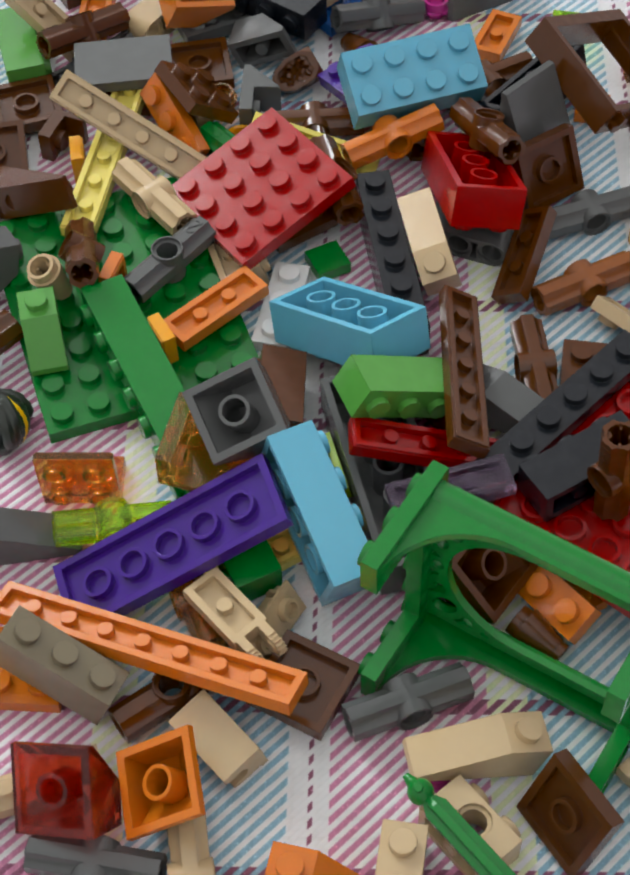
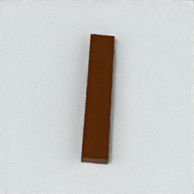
M444 285L439 293L447 447L484 459L490 451L478 301L476 296Z

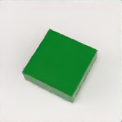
M336 240L304 251L305 261L317 279L323 276L332 279L351 272V262Z

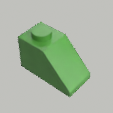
M53 286L17 292L20 322L32 377L69 370L61 319Z

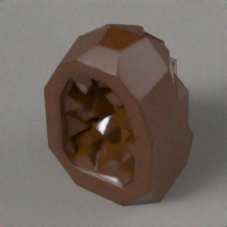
M309 46L284 59L273 72L271 80L278 84L282 93H298L319 81L317 75L323 72V69Z

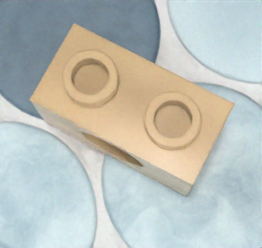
M459 774L435 794L447 799L469 824L472 823L480 826L484 831L480 836L508 866L519 857L522 845L519 829L507 816L503 815L500 817L489 806L490 802L487 795L477 784H469ZM420 806L418 824L429 825L428 836L463 875H478L427 820L424 808Z

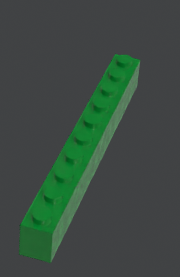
M120 274L81 289L84 303L79 306L81 317L87 327L91 325L94 327L96 332L93 333V338L100 354L107 352L110 358L107 361V365L114 381H122L125 388L121 389L129 410L136 408L140 416L136 418L137 424L144 439L151 437L155 445L152 447L154 458L160 469L167 468L170 477L167 478L168 484L175 499L228 472L229 470L225 464L213 465L182 394L185 389L123 275ZM267 540L218 565L219 570L250 601L266 595L269 589H274L283 583L282 568Z

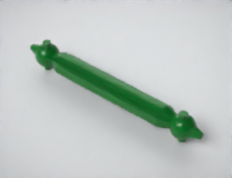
M409 773L403 776L409 800L415 805L423 806L427 820L478 875H517L447 799L434 795V787L429 780L417 778Z

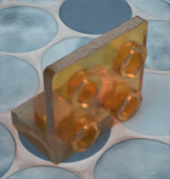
M179 392L156 453L155 463L160 484L193 491L250 460V458L217 466L213 465L182 392Z
M35 452L33 454L32 462L45 503L68 505L70 503H92L95 505L122 503L126 471L124 456H114L110 452Z

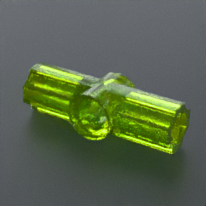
M109 497L99 501L94 508L52 511L54 545L56 547L97 543L171 503V500L128 504V501L124 498Z

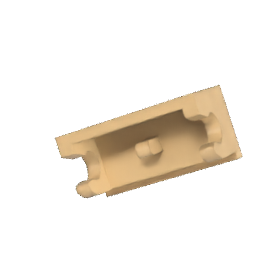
M204 689L168 721L174 729L187 724L193 726L197 754L225 785L230 783L236 788L268 761L261 749Z

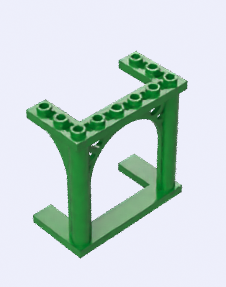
M432 460L423 474L418 472L413 476L407 487L405 500L400 507L393 506L388 511L382 524V532L375 541L369 540L366 542L357 560V565L360 566V586L377 595L403 556L407 554L403 563V569L406 570V578L402 585V590L405 591V599L401 606L402 613L396 622L390 620L380 636L381 644L374 654L368 652L363 658L358 669V675L361 677V694L366 696L382 690L389 680L401 672L429 661L455 659L487 666L612 732L588 775L604 795L616 773L617 767L620 766L630 748V652L610 687L588 677L490 625L474 610L459 590L452 572V560L457 553L473 548L506 552L534 563L629 612L630 572L449 483V467ZM440 598H444L451 601L453 604H455V606L445 602Z

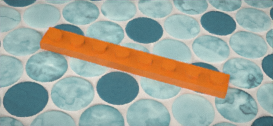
M8 581L0 591V624L6 625L20 605L106 658L290 716L309 684L306 671L13 581Z

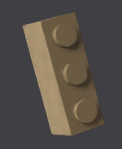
M20 605L0 632V667L98 725L130 674L124 668Z

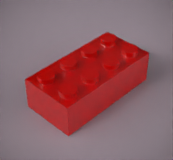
M427 131L421 170L449 225L463 231L472 230L473 227L487 228L493 232H506L507 229L519 230L528 190L511 164L504 165L489 152L472 149L468 145L470 137L466 133Z

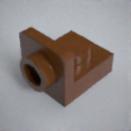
M55 108L38 133L42 158L54 162L60 152L67 148L69 136L80 135L83 138V143L86 144L89 139L86 122L71 112Z

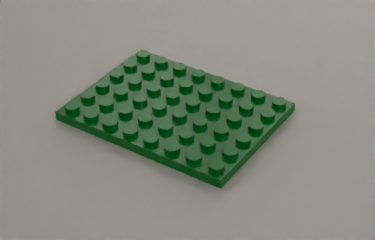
M174 177L167 178L171 184L177 181ZM124 190L111 194L97 232V241L105 245V252L99 263V273L111 251L123 253L128 274L151 254V245L155 240L164 236H172L153 217L149 219L143 218L136 210L131 197ZM66 210L18 217L0 222V226H6L12 235L19 239L23 249V257L19 260L18 275L4 288L11 315L20 325L16 293L39 289L29 282L27 265L34 256L41 253L58 258L60 247L65 239V236H61L60 224ZM208 248L186 266V276L181 281L165 284L145 303L139 304L146 319L157 312L164 319L220 282ZM58 258L65 271V261ZM72 285L73 290L68 298L64 300L56 299L69 370L32 377L24 337L20 340L51 444L132 421L140 417L136 408L129 410L121 389L125 388L122 381H114L107 365V361L110 360L107 352L100 354L93 338V333L96 332L92 325L88 327L85 325L79 311V306L84 304L81 289ZM239 314L184 352L177 345L179 360L171 365L186 391L253 357H259L242 316Z

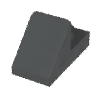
M244 64L239 101L240 125H249L256 111L261 113V111H267L271 107L276 111L281 110V89L278 84L251 64Z

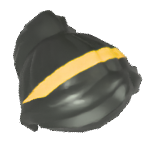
M0 388V455L4 456L10 454L25 441L30 431V418L33 415L34 409L30 401L23 394L12 389Z

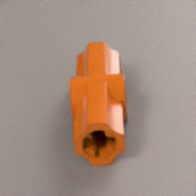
M434 103L401 118L388 114L382 116L374 123L372 131L340 144L341 151L345 160L355 170L385 156L397 160L406 156L411 151L414 143L425 139L427 131L441 132L445 130L444 121Z

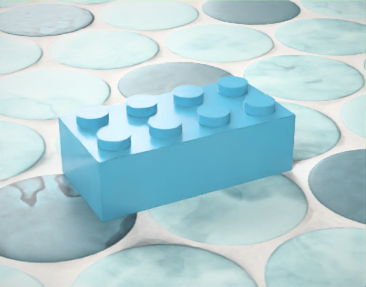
M470 24L342 52L337 65V72L354 130L373 126L382 116L390 114L401 118L432 103L439 110L450 108L460 97H471L477 102L482 99L488 88Z
M323 276L269 301L275 342L289 346L294 350L315 355L316 358L338 363L341 366L344 365L351 354L416 357L418 354L431 348L426 306Z
M309 420L267 436L261 453L269 460L294 523L293 526L288 528V531L321 606L323 607L365 590L360 586V566L357 565L359 554L367 542L361 528L364 526L363 517L358 506L355 503L350 504L345 493L347 483L342 470L338 466L334 467L329 458L330 446L325 433L322 430L317 431L313 420Z

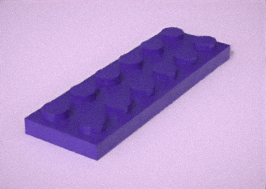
M261 453L53 566L60 596L125 616L288 529L294 523L270 462Z

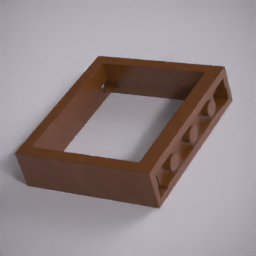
M620 9L544 17L525 42L541 64L548 60L554 62L561 90L594 134L608 131L614 133L619 129L627 127L630 129V102L616 105L572 47L602 42L630 78V21Z

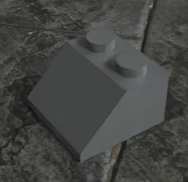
M256 357L182 392L212 463L215 466L252 458L261 454L267 436L292 427L266 368Z

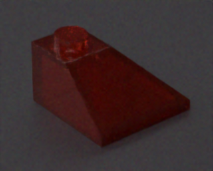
M18 741L10 743L16 834L94 840L122 825L120 780L94 746Z

